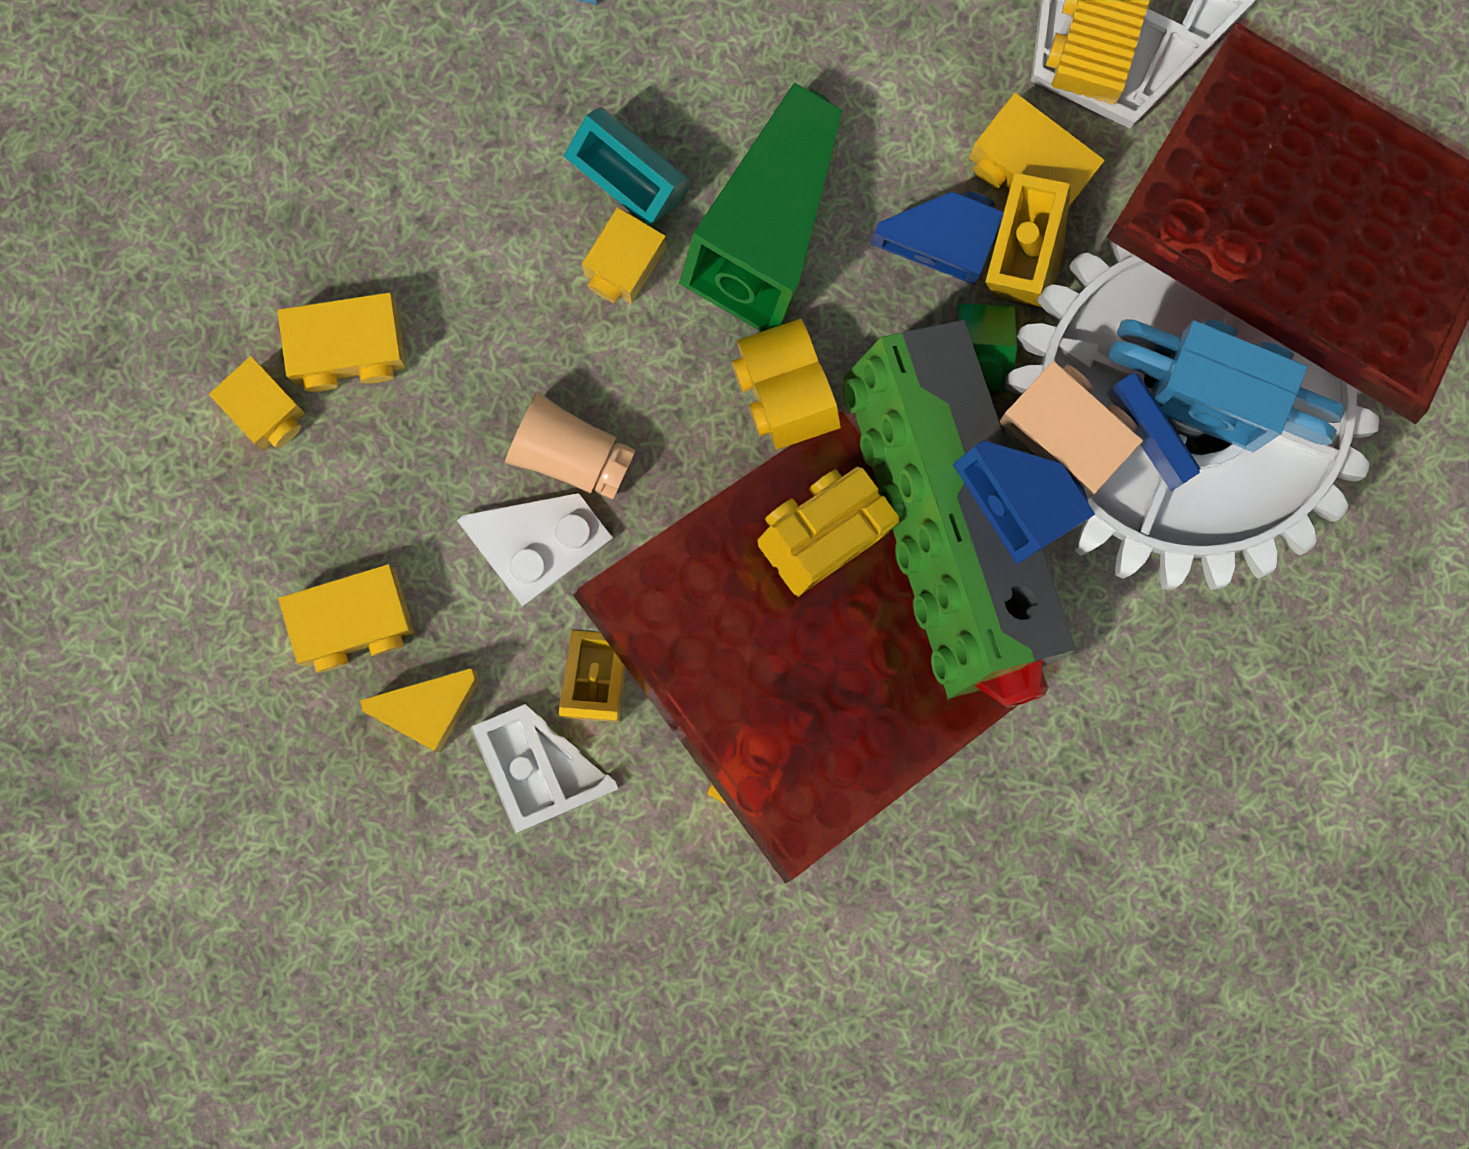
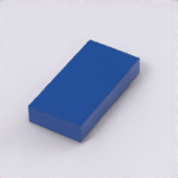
M1133 372L1116 383L1107 393L1108 397L1114 405L1127 413L1136 423L1138 428L1134 433L1143 440L1140 444L1171 492L1201 473L1199 471L1201 468L1140 376Z

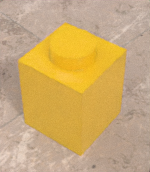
M617 207L582 262L584 275L590 278L587 287L611 303L615 304L619 297L632 304L666 250V236Z
M252 356L248 357L208 394L246 436L263 451L270 445L278 449L291 441L301 429V425L297 421L306 414Z

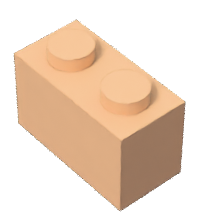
M1052 361L1006 411L999 423L1036 456L1062 463L1069 475L1082 485L1089 499L1143 440L1134 433L1138 427L1127 413L1113 404L1106 408L1089 393L1093 386L1081 372L1070 365H1066L1062 369L1055 361Z

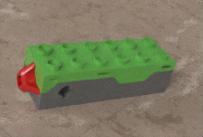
M965 320L882 336L843 377V397L848 410L855 414L861 432V453L866 464L873 468L879 487L878 494L886 498L899 516V523L893 528L897 542L895 547L896 560L901 571L908 575L915 596L913 600L914 615L920 627L926 630L933 651L931 655L933 673L938 682L944 685L948 699L979 690L1006 708L1039 699L1046 695L1049 688L1043 669H1046L1049 665L1077 649L1043 550L1016 564L953 466L958 459L982 441L1007 447Z

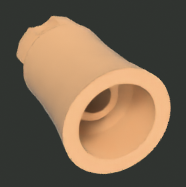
M537 391L516 432L504 464L544 474L590 494L594 489L599 494L613 500L636 450L627 445L615 443L617 437L567 412Z

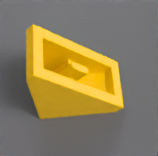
M571 630L559 704V716L569 719L621 723L628 635Z
M470 668L362 699L360 704L364 713L425 747L441 752L480 681L477 671Z

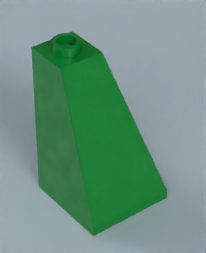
M793 83L694 231L679 281L680 285L760 332L783 325L800 282L843 110L832 105L824 95L816 91H808L800 85Z

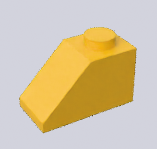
M1014 172L985 281L994 298L1043 308L1037 299L1045 287L1056 284L1063 257L1071 192L1070 183Z

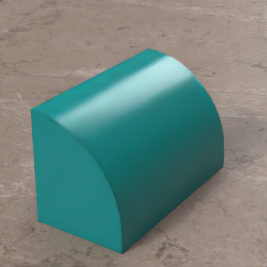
M603 107L597 108L585 116L563 155L564 158L650 227L680 204L691 185L690 178Z

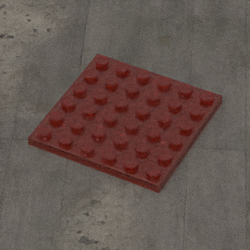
M1236 22L1106 236V239L1385 407L1417 424L1428 412L1469 320V160Z
M843 411L838 413L840 429L788 446L583 584L573 594L582 609L785 884L800 875L1017 707L1006 708L981 690L948 699L944 685L938 682L933 673L931 665L933 651L926 630L920 627L914 615L913 600L915 596L908 575L901 571L896 560L895 547L897 542L893 529L885 537L799 597L792 593L779 575L778 568L772 566L758 547L757 540L770 527L765 518L780 505L792 498L798 506L813 497L808 489L834 469H837L843 477L856 467L863 468L879 490L873 468L866 464L861 453V435Z

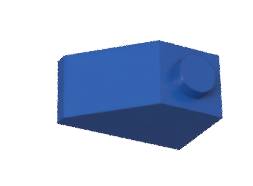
M965 191L962 196L950 192L878 222L871 245L975 285L989 254L1004 212L995 209L994 201L979 193Z
M982 441L953 464L1016 564L1042 550L1095 515L1088 504L1084 488L1075 478L1069 475L1062 463L988 441Z

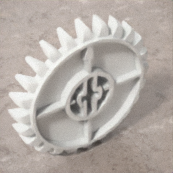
M1175 220L1160 221L1155 228L1154 248L1146 250L1140 238L1130 231H1121L1115 234L1110 240V249L1116 264L1111 268L1102 259L1090 253H1082L1074 258L1069 266L1073 276L1084 289L1080 294L1066 286L1052 284L1045 287L1037 301L1059 323L1056 327L1043 323L1027 324L1017 333V345L1043 359L1041 365H1026L1012 370L1006 376L1003 388L1022 395L1049 364L1055 361L1062 369L1066 365H1070L1081 372L1093 386L1089 393L1106 408L1113 404L1107 393L1116 383L1133 372L1140 376L1151 393L1155 378L1115 363L1108 357V352L1113 342H1125L1117 335L1119 325L1125 319L1137 320L1176 337L1193 320L1202 323L1203 319L1217 320L1236 329L1237 338L1257 346L1260 342L1280 345L1294 354V361L1308 366L1300 387L1337 401L1346 408L1341 422L1329 423L1337 430L1331 445L1315 444L1283 431L1281 435L1253 453L1168 418L1186 446L1196 441L1220 452L1205 455L1191 454L1201 468L1199 470L1201 473L1171 492L1141 445H1139L1100 489L1088 499V504L1095 515L1085 521L1074 544V551L1080 556L1089 553L1103 544L1111 535H1114L1122 540L1116 559L1115 576L1124 579L1132 575L1146 562L1150 553L1153 552L1160 554L1159 573L1162 589L1173 590L1185 580L1190 571L1193 558H1201L1208 587L1210 590H1216L1226 587L1231 581L1235 569V553L1242 551L1248 567L1258 579L1273 573L1277 566V549L1273 537L1279 535L1292 551L1302 555L1310 551L1317 541L1315 528L1307 516L1311 510L1330 522H1336L1343 518L1347 512L1348 503L1344 494L1333 482L1337 477L1356 482L1367 476L1370 463L1361 452L1350 447L1352 438L1368 437L1379 431V416L1369 409L1357 406V395L1378 384V377L1374 368L1366 365H1352L1349 352L1366 339L1365 333L1360 324L1347 323L1339 326L1336 325L1330 314L1339 305L1343 295L1334 284L1323 286L1314 292L1304 285L1303 281L1308 273L1310 261L1301 254L1296 253L1290 256L1279 266L1268 260L1270 240L1269 236L1261 232L1254 231L1240 248L1228 246V232L1224 223L1208 220L1201 228L1197 242L1187 243L1184 231ZM1004 427L1005 436L1016 438Z

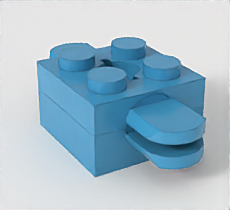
M1125 319L1121 321L1117 335L1125 342H1113L1108 352V357L1115 363L1156 379L1151 394L1167 418L1253 453L1281 435L1283 431L1315 444L1331 445L1333 443L1337 430L1329 423L1341 422L1346 408L1337 401L1300 387L1308 366L1294 361V354L1290 350L1270 342H1260L1257 346L1236 337V329L1213 319H1203L1202 323L1193 320L1177 337L1137 320Z

